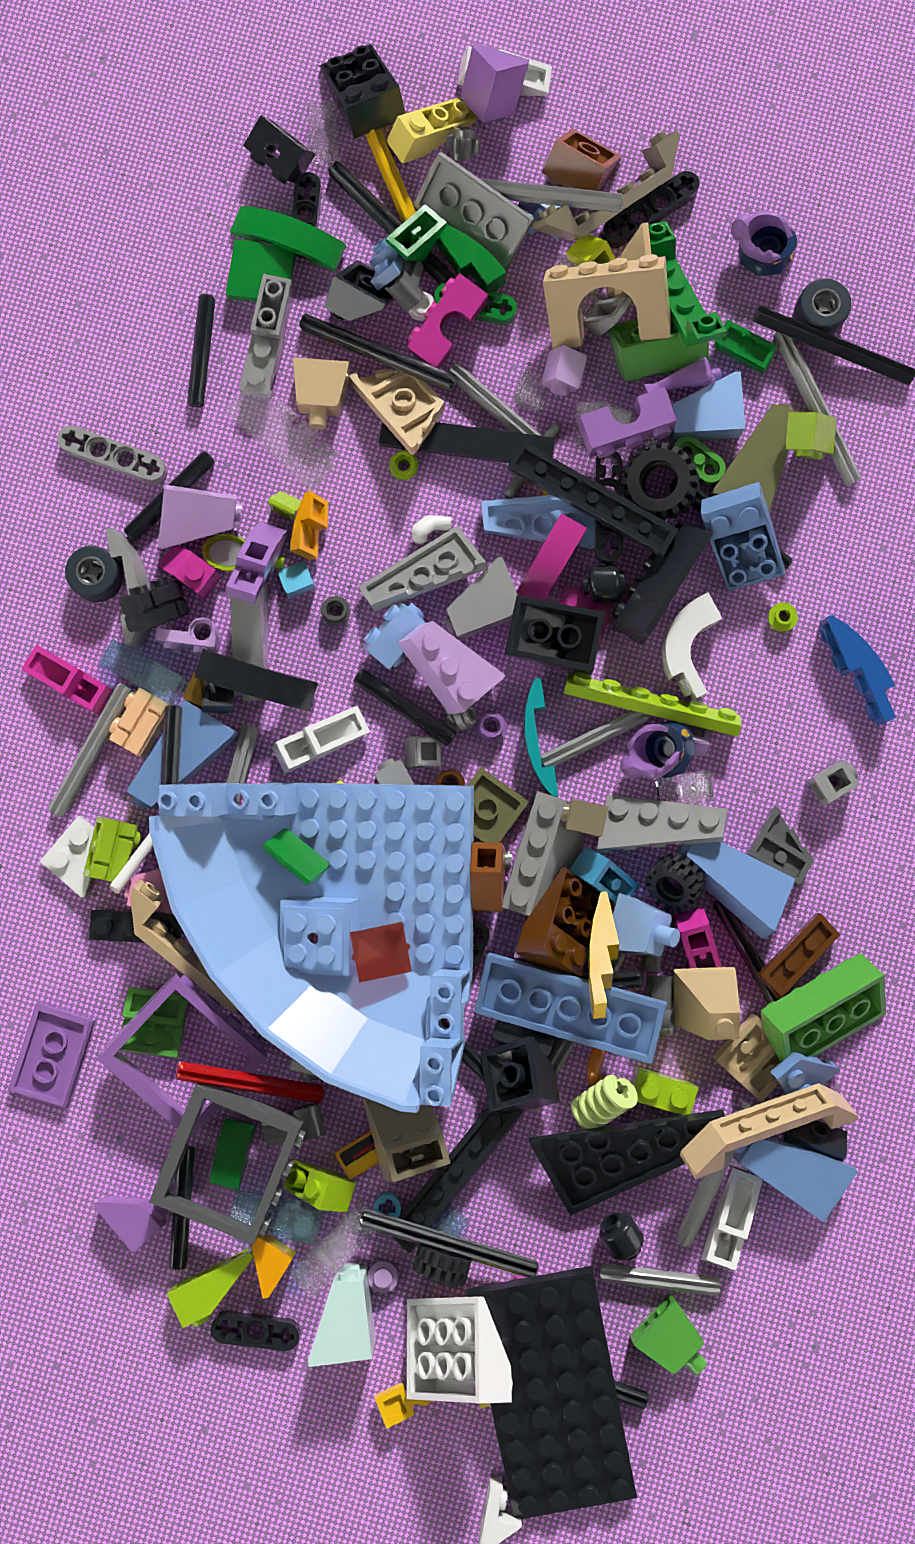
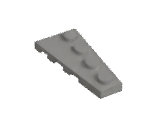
M456 526L358 587L373 611L376 612L486 570L488 567L486 561L459 526Z
M607 794L605 806L609 808L602 837L599 836L597 851L598 853H608L609 850L615 849L629 851L636 850V847L654 846L655 848L667 847V844L677 843L691 845L722 842L724 840L728 811L724 808Z

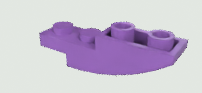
M263 521L259 522L252 529L236 557V566L226 585L225 595L255 604L269 571H273L290 529Z

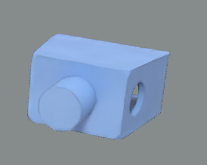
M621 893L618 894L613 913L619 940L618 953L660 957L665 945L675 947L678 944L680 932L678 929L670 927L672 920L670 914L639 899Z

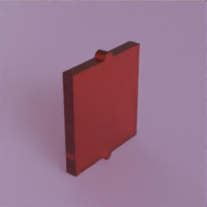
M403 922L349 932L353 949L351 959L355 961L359 983L412 972L408 953L410 945L406 943Z

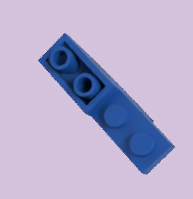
M833 615L823 619L820 622L819 632L823 642L829 644L833 653L831 655L833 666L837 671L840 670L842 676L854 673V685L857 691L864 695L867 702L865 709L868 717L875 721L877 726L895 719V713L885 693L886 690L894 687L895 684L879 656L855 630Z

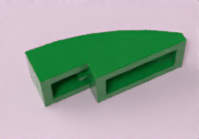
M446 224L435 245L456 274L460 273L465 278L472 275L480 288L485 291L495 292L506 285L507 272L496 258L471 237Z

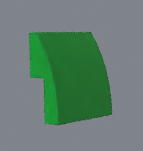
M235 240L225 295L229 300L257 302L263 274L292 280L296 253L265 243Z

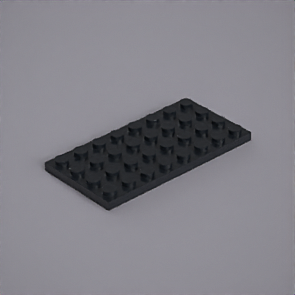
M592 1265L468 1288L467 1297H484L511 1365V1378L513 1382L511 1390L512 1402L490 1403L514 1517L525 1519L636 1499L637 1493Z

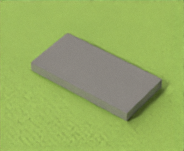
M442 152L437 153L413 204L418 210L426 204L445 220L447 225L465 233L482 245L496 258L505 270L509 269L535 220L530 214Z

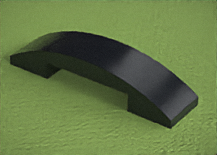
M204 648L202 649L194 676L197 679L239 693L310 711L318 686L316 681L271 670Z

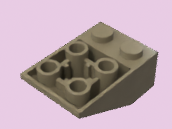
M362 1097L384 1180L396 1182L451 1164L443 1132L432 1105H420L417 1113L401 1112Z

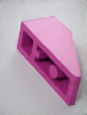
M704 907L675 914V920L690 968L722 967Z

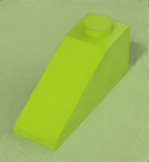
M252 1247L172 1286L167 1296L182 1328L190 1324L195 1328L210 1319V1314L253 1259Z

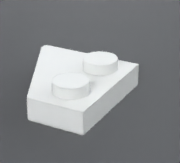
M78 816L43 856L40 862L81 898H86L90 891L88 888L91 877L83 875L94 826L82 816Z

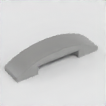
M113 528L106 529L111 558L123 563L128 595H130L129 588L146 584L147 588H149L145 567L131 541L123 533ZM120 615L125 644L135 648L143 647L148 630L129 632L124 619L126 615Z

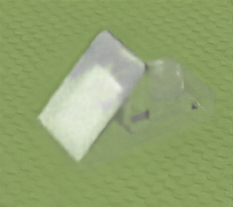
M710 771L655 780L658 801L700 805L704 802L714 801Z

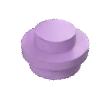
M386 1260L374 1263L368 1272L369 1285L379 1293H386L394 1289L398 1282V1270L395 1265Z

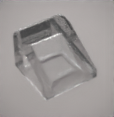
M525 370L515 393L514 403L541 413L550 388L541 385V378Z

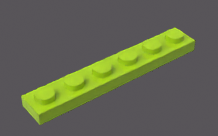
M583 672L568 673L564 694L737 737L742 727L740 715L728 708H720L719 710L709 708L700 701H691L689 703L681 701L678 697L671 694L657 695L650 693L649 690L643 687L634 686L629 688L621 686L619 682L611 679L600 681L592 679L590 675Z

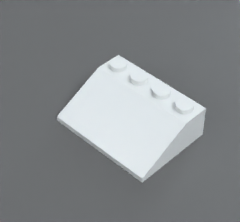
M484 1297L407 1299V1399L479 1404L512 1402L511 1390L513 1382L511 1378V1365Z

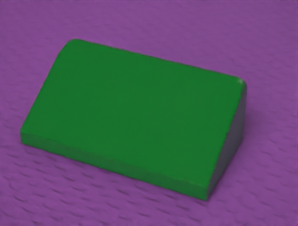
M287 828L279 831L262 846L263 850L306 885L318 882L330 866L327 860Z

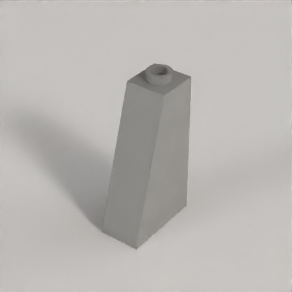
M263 584L255 604L230 596L232 657L268 668V584ZM234 691V696H242L243 701L260 700V698Z

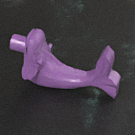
M704 357L679 369L659 382L645 384L643 391L646 394L665 387L668 392L689 386H698L699 390L713 382L722 379V374L719 368L711 370L707 358Z

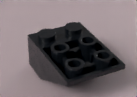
M372 44L358 46L352 52L332 57L327 62L319 65L342 118L354 139L368 134L372 129L378 130L396 121L398 116L406 114L400 87Z

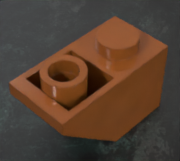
M472 842L470 884L471 908L474 912H503L506 852L503 843Z

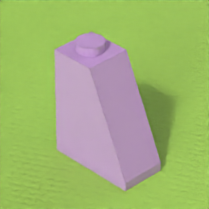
M166 485L163 494L158 548H168L233 529L234 521L240 522L242 504H237L236 495Z

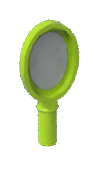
M216 534L204 542L202 555L205 561L213 568L224 572H233L236 566V557L245 540L232 534ZM278 557L274 568L284 569L286 559Z

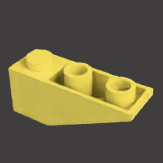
M458 97L398 116L386 142L403 164L424 157L445 143L448 133L453 134L455 126L469 127L478 118L465 102Z

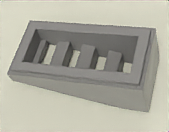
M629 296L598 301L583 321V325L595 337H600L618 323L633 300Z

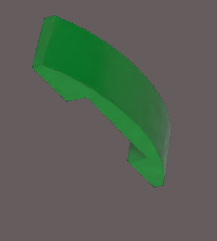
M240 206L230 230L231 235L253 242L260 240L307 257L311 264L333 272L337 271L347 247L344 242L310 224L278 212L257 207Z

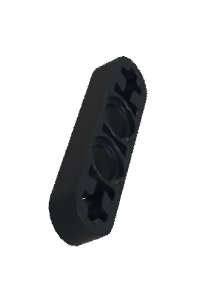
M690 171L680 172L605 222L602 239L608 242L610 248L622 247L632 239L641 225L631 219L632 213L636 211L644 213L647 218L644 223L648 222L649 226L660 222L692 201L699 188L697 175ZM681 183L684 185L690 184V191L687 188L679 191ZM664 196L669 199L670 205L666 208H660L655 204L654 199ZM623 228L620 232V237H617V235L610 236L611 229L618 231Z
M615 451L610 456L598 458L597 456L594 464V481L602 486L613 487L616 494L623 497L622 458L620 454ZM605 458H609L610 462L615 464L610 471V478H605L606 465H601L604 463ZM594 519L595 557L604 565L614 564L618 561L623 551V535L613 529L603 527L599 521ZM607 536H612L610 547L611 549H616L611 557H607L606 552L601 551L607 543Z

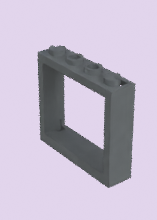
M197 1083L149 1203L254 1245L258 1235L265 1236L271 1218L266 1217L270 1206L276 1208L283 1191V1189L278 1188L281 1177L288 1178L294 1160L289 1159L293 1147L296 1149L300 1148L306 1133L301 1130L304 1120L226 1088ZM206 1100L288 1132L252 1225L170 1193Z

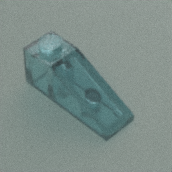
M235 1190L230 1217L252 1225L264 1194ZM280 1197L276 1208L270 1206L266 1217L271 1218L266 1233L286 1240L316 1245L320 1235L324 1210H319L307 1202Z

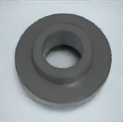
M332 596L323 602L321 615L328 624L339 626L344 624L350 617V606L344 598ZM332 608H341V614L338 616L331 615Z

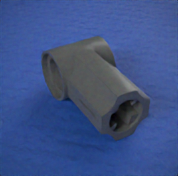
M404 259L400 275L385 286L387 292L404 311L412 309L424 296V293L419 288L424 268L421 261H407Z
M647 975L645 996L668 1002L660 1036L672 1037L675 1024L674 1010H672L674 978Z
M319 1103L304 1105L288 1113L304 1120L301 1130L306 1132L303 1140L313 1139L326 1134ZM261 1122L262 1133L267 1146L285 1142L288 1132Z

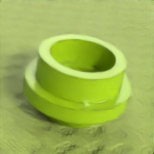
M399 451L390 459V472L399 480H409L418 471V460L415 455H411L408 451ZM403 462L409 464V468L405 471L399 469V465Z
M777 603L768 613L770 626L778 632L791 630L798 621V613L789 603ZM785 612L788 615V621L780 620L779 613Z

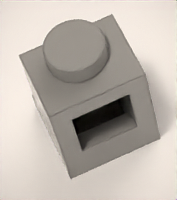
M845 760L836 762L806 780L821 805L833 802L860 785L857 781V771L850 763H846ZM830 777L837 779L836 787H833L830 783Z

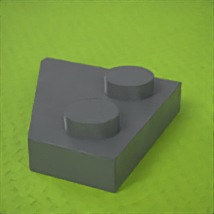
M774 806L746 854L795 878L793 885L798 887L804 880L814 859L808 850L800 844L799 837L793 828L790 830L780 815L782 813L781 810Z

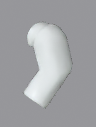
M435 515L423 517L411 529V533H413L412 540L415 543L423 544L427 542L428 534L433 530H451L452 517Z

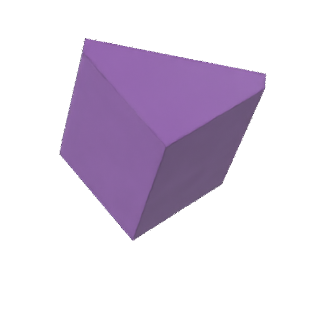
M473 43L460 99L465 102L483 123L515 114L530 59Z

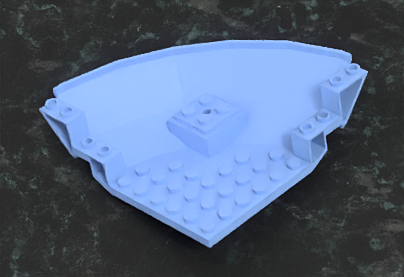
M308 782L159 785V815L149 816V832L171 910L211 980L260 1035L324 1082L401 1112L417 1113L420 1105L451 1107L465 1044L464 1005L470 999L473 972V911L471 908L470 864L472 842H474V786ZM239 794H241L244 797V803L242 805H240L237 801V797ZM287 828L327 860L330 866L318 882L306 885L263 850L262 846L282 829ZM310 933L317 934L318 942L316 944L309 940ZM441 1018L449 1020V1028L441 1025Z

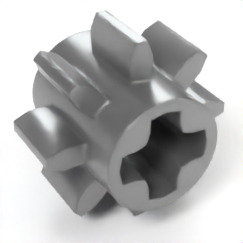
M455 126L453 134L448 133L446 137L445 150L452 151L451 158L454 160L472 161L473 154H479L481 137L475 136V129L472 127Z

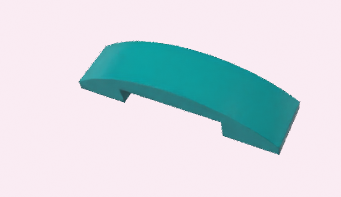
M535 678L528 695L525 711L524 733L527 754L534 774L542 788L548 795L558 798L554 766L542 768L534 713L545 711V702L541 678Z

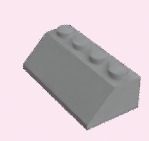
M536 792L504 892L503 908L529 916L560 870L564 867L570 869L579 856L585 833L565 829L566 822L560 821L564 803L570 804L569 801L542 792Z

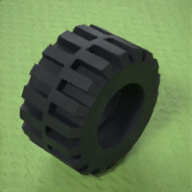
M662 442V445L652 443L649 444L650 447L647 449L644 447L638 449L639 454L637 456L632 455L629 458L631 463L628 467L625 466L623 470L625 473V478H622V485L625 489L623 493L628 501L661 520L666 521V519L670 518L674 520L679 518V514H685L689 510L690 504L695 503V495L699 493L700 489L698 485V480H700L699 473L692 459L681 448L673 447L669 443ZM660 466L673 468L678 476L677 486L673 493L663 499H653L648 496L645 491V481L648 474Z

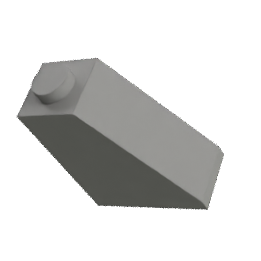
M503 557L497 558L446 609L448 618L443 619L446 630L451 635L454 634L455 638L459 641L512 620L517 593Z

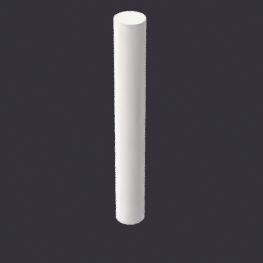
M150 833L109 886L114 892L118 894L121 892L154 848Z

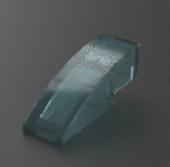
M112 639L98 663L103 668L170 705H174L187 682L181 675Z

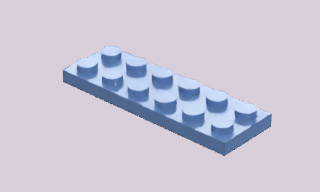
M489 953L486 958L474 1013L652 1064L668 1002L612 987L604 989L607 1000L606 1017L593 1019L589 995V980Z

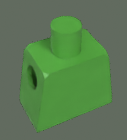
M671 1293L630 1334L636 1348L672 1374H676L685 1365L694 1375H698L707 1365V1361L697 1352L704 1345V1341Z

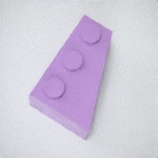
M433 621L418 625L397 643L449 715L466 711L506 677L505 674Z

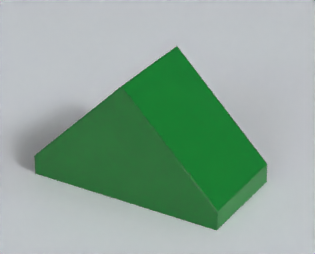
M425 204L391 233L385 242L407 261L424 262L445 229L447 222Z

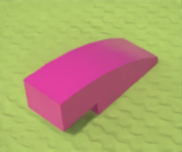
M561 513L517 589V595L545 601L587 528Z
M37 644L21 668L24 672L99 716L114 689Z

